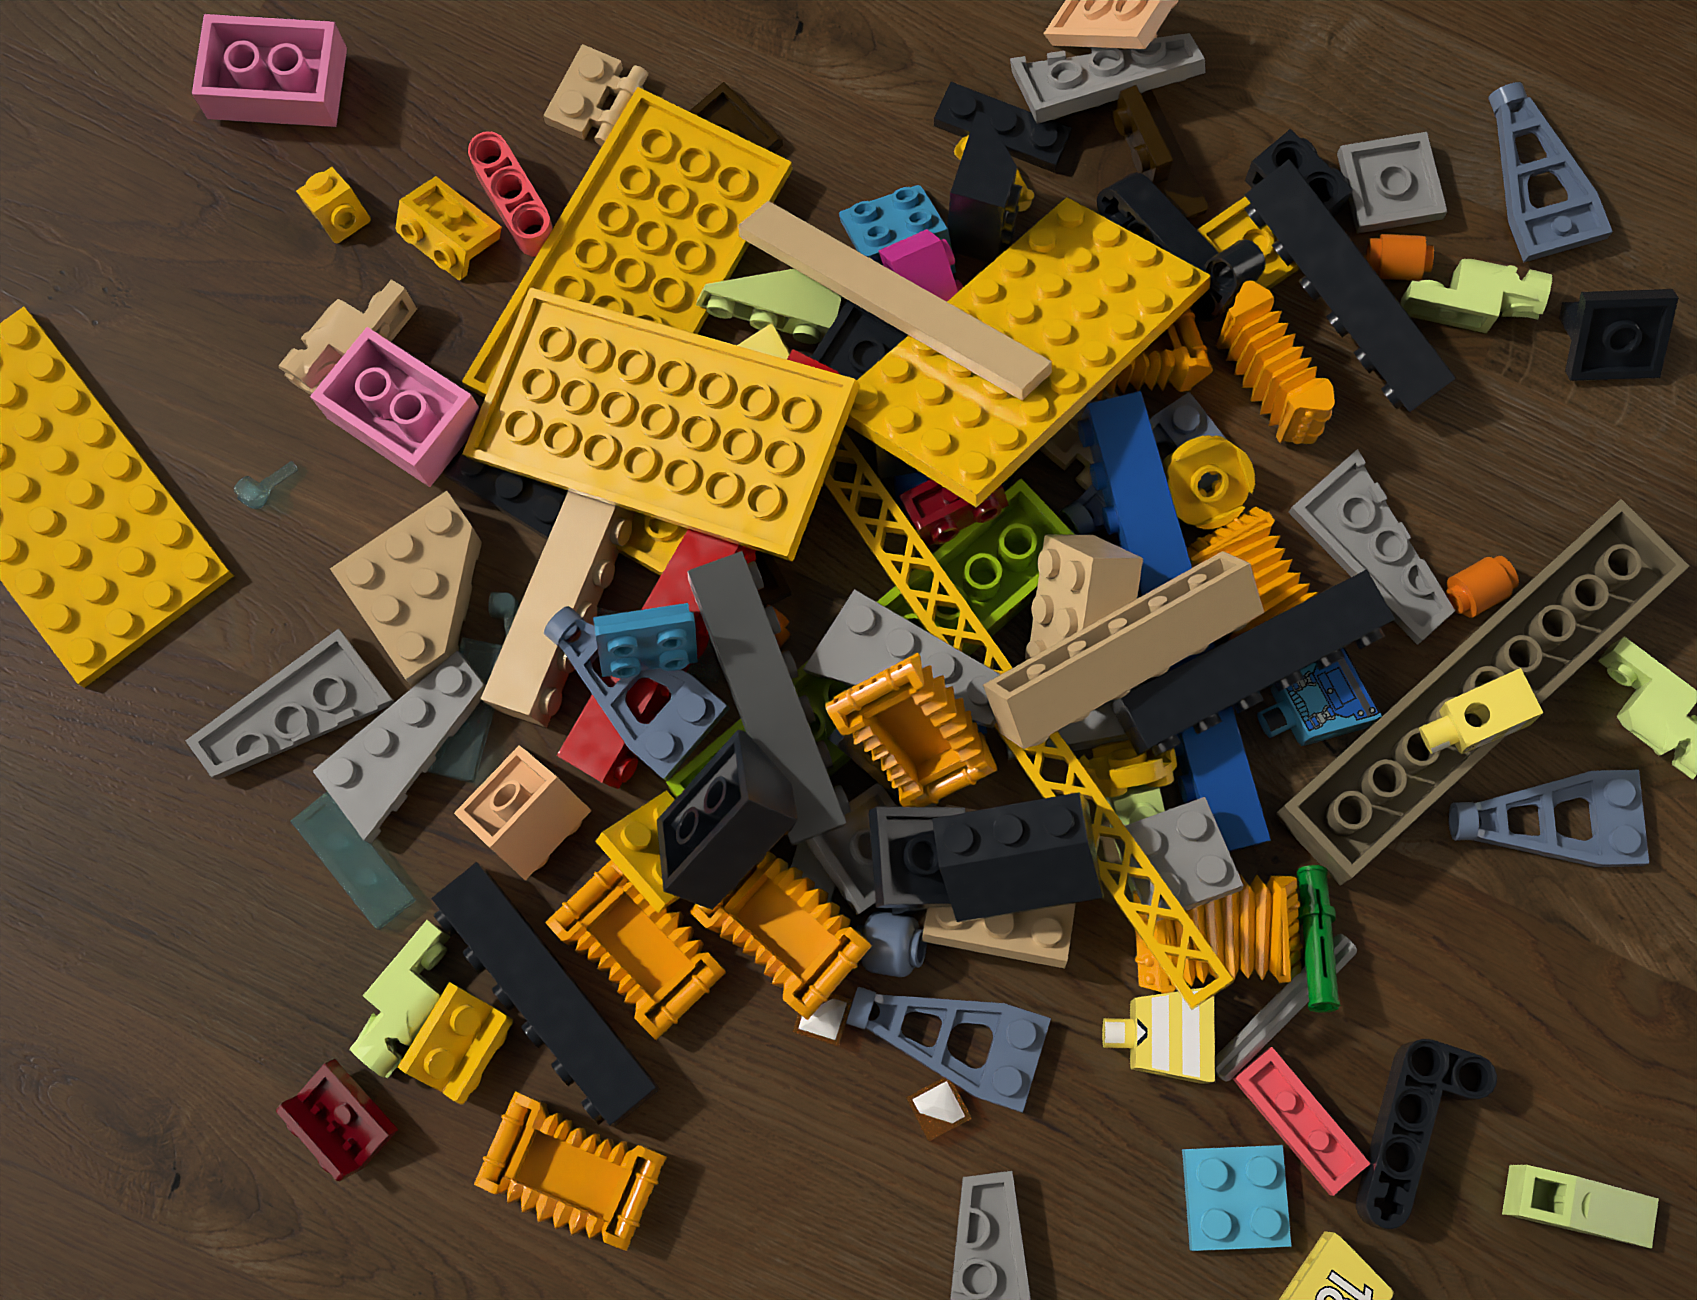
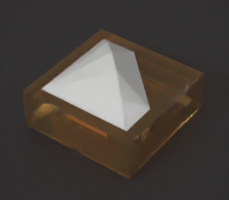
M831 993L828 1001L823 1002L809 1020H806L798 1013L792 1032L839 1047L853 1000Z
M945 1077L906 1097L928 1142L972 1119L954 1083Z

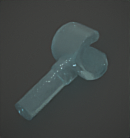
M290 461L269 477L264 478L260 483L250 476L243 477L234 487V492L238 495L237 499L252 509L263 507L269 498L270 491L277 484L295 473L298 468L293 461Z
M492 592L489 597L490 617L504 618L507 636L519 609V603L509 593Z

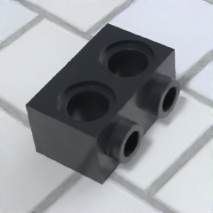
M1289 129L1251 162L1245 182L1253 188L1279 167L1277 164L1285 163L1289 159L1315 193L1324 198L1326 201L1323 202L1334 217L1344 209L1353 191L1346 177L1339 170L1330 168L1318 156L1313 144L1305 138H1300L1292 129Z

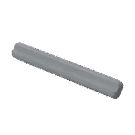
M1338 934L1333 938L1336 974L1357 953L1355 945L1343 934ZM1306 966L1215 1056V1074L1225 1082L1231 1080L1309 1002Z

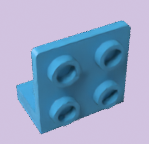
M920 185L903 187L896 190L893 194L872 201H862L856 203L851 208L839 212L840 221L856 250L881 265L883 263L878 250L926 229L940 240L945 239L951 248L948 228ZM955 264L950 266L952 274L956 273Z
M688 603L593 617L602 677L630 678L639 674L640 671L658 668L665 671H675L685 668L690 663L698 662L694 613L690 612Z

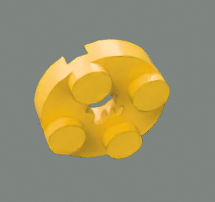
M1207 435L1193 438L1179 446L1174 453L1169 454L1162 463L1177 517L1187 524L1195 525L1197 528L1215 529L1234 521L1245 509L1242 505L1246 501L1248 493H1253L1255 472L1251 460L1244 451L1222 436ZM1207 472L1211 475H1218V480L1212 483L1213 490L1209 493H1206L1203 488H1198V482Z
M1129 740L1110 742L1092 749L1094 758L1088 760L1083 755L1079 759V762L1104 797H1117L1125 794L1128 791L1127 787L1146 784L1148 787L1166 786L1174 781L1173 770L1177 767L1174 748L1156 757L1152 749L1137 755Z

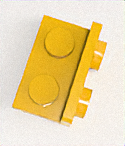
M435 176L399 200L395 229L407 243L414 245L427 255L439 268L446 270L457 280H461L467 276L470 259L500 239L502 226Z
M449 982L397 1068L463 1105L470 1093L479 1085L482 1073L495 1051L503 1045L513 1019Z

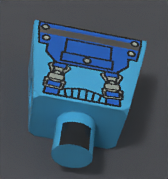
M1345 648L1341 649L1345 658L1320 671L1314 663L1301 670L1304 679L1280 692L1275 684L1270 688L1277 704L1257 713L1259 723L1269 738L1291 728L1297 742L1301 746L1366 729L1382 717Z

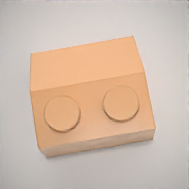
M519 745L454 814L526 881L534 871L545 865L550 854L567 836L577 831L582 820L592 810L556 775Z

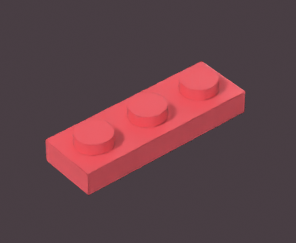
M1273 1047L1264 1051L1233 1078L1234 1082L1329 1195L1334 1196L1371 1164Z

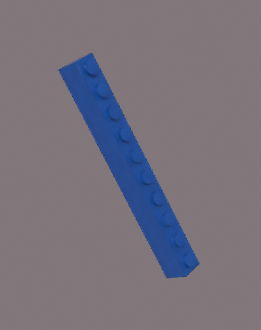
M1141 391L1088 403L1081 416L1082 420H1079L1077 423L1080 441L1084 448L1090 447L1094 463L1090 464L1093 486L1096 491L1102 490L1106 507L1102 508L1105 529L1109 535H1115L1118 547L1143 558L1137 599L1192 568ZM1214 642L1210 643L1205 651L1189 655L1170 666L1167 672L1215 648ZM1232 707L1219 713L1222 722L1198 735L1193 727L1178 734L1177 736L1181 744L1174 747L1175 755L1178 757L1183 774L1178 776V786L1184 803H1189L1202 797L1206 798L1229 853L1261 845L1271 840Z

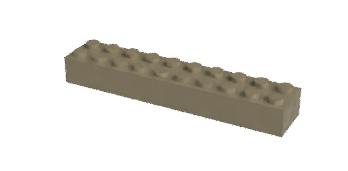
M1620 499L1274 816L1321 866L1328 869V873L1339 885L1352 879L1504 738H1499L1463 754L1458 752L1455 744L1431 754L1422 739L1419 727L1442 718L1439 710L1445 702L1521 668L1540 705L1680 576L1689 565ZM1470 713L1465 715L1469 725L1473 727L1481 725L1477 716Z

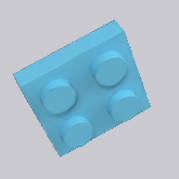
M1283 1145L1182 1149L1189 1248L1191 1251L1291 1247Z

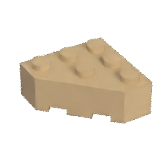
M445 491L330 568L396 667L412 687L418 684L452 654L459 651L458 641L461 627L466 619L472 591V576L482 544L475 530L448 491Z

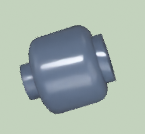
M877 911L867 918L864 925L857 926L856 930L873 945L861 958V963L866 971L895 977H905L915 967L919 968L923 964L927 942L922 941L923 929H920V925L915 917L911 915H892L891 912Z

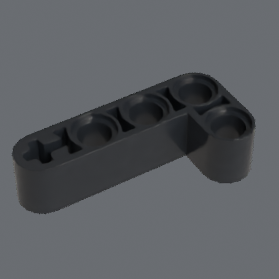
M1134 172L1103 189L1097 196V208L1101 216L1211 275L1210 289L1190 306L1191 312L1200 321L1210 322L1233 307L1235 297L1243 283L1246 281L1256 282L1265 269L1263 252L1253 241L1247 239L1239 240L1218 253L1151 180L1142 173Z
M1431 1039L1412 1041L1398 1048L1392 1062L1367 1160L1371 1164L1363 1170L1356 1197V1210L1364 1223L1371 1227L1394 1229L1407 1221L1412 1210L1441 1095L1456 1100L1468 1101L1485 1098L1491 1094L1497 1084V1073L1495 1067L1488 1059ZM1416 1049L1426 1052L1430 1058V1070L1425 1076L1418 1074L1413 1069L1411 1057ZM1465 1064L1472 1067L1478 1077L1477 1085L1472 1091L1465 1089L1459 1080V1072ZM1404 1096L1412 1098L1418 1106V1116L1412 1123L1404 1121L1398 1110L1399 1103ZM1393 1143L1401 1146L1406 1155V1162L1399 1171L1391 1169L1386 1161V1151ZM1379 1177L1399 1180L1400 1184L1399 1186H1389V1183H1380ZM1385 1197V1201L1392 1205V1210L1390 1213L1381 1214V1210L1374 1206L1375 1198Z

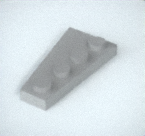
M1190 33L1154 38L1146 49L1119 50L1117 48L1091 47L1092 54L1066 57L1065 51L1047 53V60L1031 63H1026L1025 56L1010 58L1012 74L1037 124L1118 100L1121 90L1137 85L1140 93L1205 73V58Z
M1357 449L1293 505L1289 514L1351 577L1366 569L1368 570L1395 617L1394 621L1418 645L1444 622L1455 609L1426 561L1419 558L1409 541L1411 538L1403 523H1398L1386 503L1387 497L1378 482L1374 483L1364 467L1366 462Z
M855 589L803 669L807 674L820 678H829L853 687L904 659L919 653L922 668L931 665L933 678L943 675L945 687L953 686L955 699L963 698L965 711H971L972 723L976 722L978 725L992 729L996 723L983 684L998 677L999 673Z
M337 629L185 741L209 775L215 780H219L394 704L395 701L344 633Z
M458 651L313 770L358 834L367 843L372 844L381 832L379 829L380 825L392 810L395 812L408 797L405 794L422 771L424 773L428 771L437 759L434 755L448 737H454L481 701L486 683L464 655Z
M1012 1171L968 1176L962 1179L950 1300H1031Z

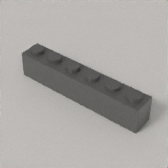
M740 551L688 570L690 587L744 729L792 784L798 820L793 829L785 835L789 847L843 827L846 824L844 815L851 812L842 786L833 787L826 771V769L833 767L831 756L824 740L815 742L809 724L816 722L815 715L806 695L798 697L792 679L799 677L790 651L781 652L775 634L781 632V627L772 605L763 607L757 590L764 588V583L756 562L747 563L743 552Z

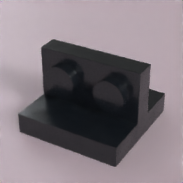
M1673 289L1581 292L1579 302H1562L1559 319L1571 339L1565 369L1569 380L1660 378L1679 299Z
M848 300L811 358L840 372L841 375L854 378L857 381L904 340L908 334Z
M875 807L869 810L876 908H892V915H912L930 907H952L939 868L932 818L966 813L965 808Z

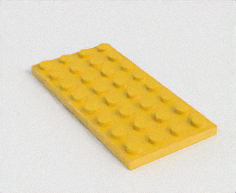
M637 87L463 378L462 383L464 387L484 398L486 397L530 287L698 334L709 315L706 308L696 306L705 284L730 279L750 244L739 237L738 225L767 201L771 203L775 201L792 171V162Z
M1066 197L947 301L1052 361V373L1025 399L1020 400L908 335L857 380L860 388L845 425L977 508L1210 289L1211 275Z
M530 287L462 454L470 460L793 562L860 384L854 378Z
M23 306L0 323V581L76 683L85 688L234 575L34 316Z

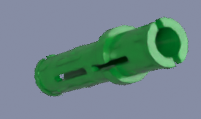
M1308 865L1299 868L1297 871L1301 907L1298 909L1299 916L1297 919L1303 927L1309 997L1308 1009L1319 1013L1338 1010L1341 1006L1338 997L1336 959L1332 933V923L1336 921L1335 908L1330 906L1328 869L1320 865Z

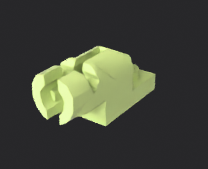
M1462 259L1452 274L1449 288H1445L1443 284L1433 280H1422L1419 282L1412 280L1401 298V306L1413 318L1487 333L1499 317L1500 312H1502L1503 317H1528L1538 320L1539 314H1543L1548 302L1552 274L1529 269L1526 276L1520 280L1516 273L1518 268L1513 265L1503 266L1475 259Z
M1624 636L1608 647L1598 660L1608 668V674L1616 682L1624 686H1632L1636 689L1618 713L1617 718L1627 730L1650 746L1658 756L1675 749L1672 766L1689 778L1694 779L1697 775V716L1692 715L1689 717L1687 714L1697 703V690Z
M428 920L425 921L363 995L381 1012L378 1015L373 1013L370 1016L358 1039L349 1049L365 1065L383 1078H388L403 1059L402 1055L397 1051L395 1042L399 1040L400 1043L411 1046L442 995L420 973L424 968L428 971L431 970L443 958L447 951L444 944L450 936Z

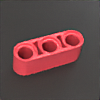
M495 132L479 133L472 138L468 146V154L477 178L518 247L524 254L536 257L553 229L549 213L504 138ZM490 156H499V159L493 163H483ZM509 191H521L515 198H503ZM532 225L543 226L537 233H524Z

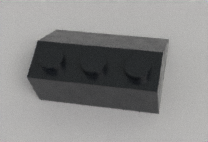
M979 111L976 112L950 192L948 232L953 253L992 263L999 257L1001 249L1006 251L1012 244L1019 210L1017 205L1022 186L1015 184L1017 165L987 114Z
M738 729L656 820L663 891L711 910L727 894H731L736 889L740 880L755 865L763 861L767 852L783 835L788 834L793 829L798 820L792 784L746 732Z
M1080 792L932 818L939 868L956 922L958 923L1104 899L1088 800Z

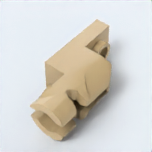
M390 280L382 291L377 292L372 297L364 314L346 302L337 299L327 308L310 331L304 333L301 337L307 349H291L279 364V369L285 372V376L289 381L311 395L366 327L391 342L417 308L407 290L393 280Z

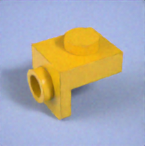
M333 167L324 172L314 174L307 180L304 186L296 190L303 203L318 219L329 237L336 244L358 231L371 220L351 187Z

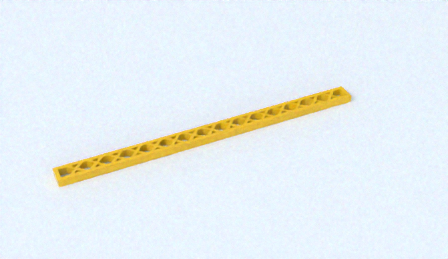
M843 429L823 483L928 633L949 644L947 640L954 641L953 647L961 652L964 643L984 646L987 650L984 665L994 670L993 664L995 661L1000 670L994 671L1000 675L1012 669L1013 667ZM840 444H842L845 450H839ZM836 462L856 464L857 470L854 483L834 481L833 475ZM865 478L870 486L864 485ZM844 494L851 495L850 502ZM861 497L880 499L882 501L879 519L858 515ZM890 514L896 522L889 521ZM869 530L876 531L875 538ZM886 532L906 535L908 541L904 556L883 551ZM916 551H917L918 554L921 556V558H916V557H915V552H916ZM895 566L902 567L901 574L897 571ZM912 569L933 573L931 592L909 588L908 583ZM941 587H943L947 595L940 594ZM921 603L928 604L927 611H925ZM938 605L959 610L960 616L957 630L937 627L934 621ZM968 624H969V626L971 627V629L974 631V633H973V632H967V631H966ZM995 723L994 728L1043 798L1056 797L1054 793L1067 795L1080 792L1086 799L1094 801L1097 808L1092 828L1096 852L1100 836L1120 839L1123 842L1125 850L1122 865L1104 862L1098 858L1101 881L1190 1009H1195L1234 982L1232 976L1059 732L1056 731L1049 736V739L1056 748L1047 747V739L1042 744L1023 749L1000 734L998 725ZM1026 754L1035 755L1034 765ZM1044 757L1065 760L1069 766L1065 784L1045 781L1042 778L1041 772ZM1076 777L1083 787L1074 786ZM1103 817L1106 818L1111 827L1102 826ZM1132 856L1140 868L1130 866ZM1110 873L1120 875L1118 885ZM1128 876L1146 879L1152 883L1154 891L1151 906L1129 902L1125 896ZM1160 897L1169 909L1159 908ZM1138 914L1149 915L1147 926ZM1157 917L1175 920L1181 924L1183 934L1180 947L1159 944L1154 937ZM1189 939L1193 941L1199 951L1188 949ZM1167 955L1178 957L1177 968ZM1186 959L1207 962L1218 978L1194 994L1183 979Z

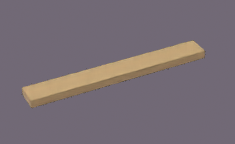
M770 201L764 203L738 225L740 238L1020 400L1025 399L1052 373V361Z

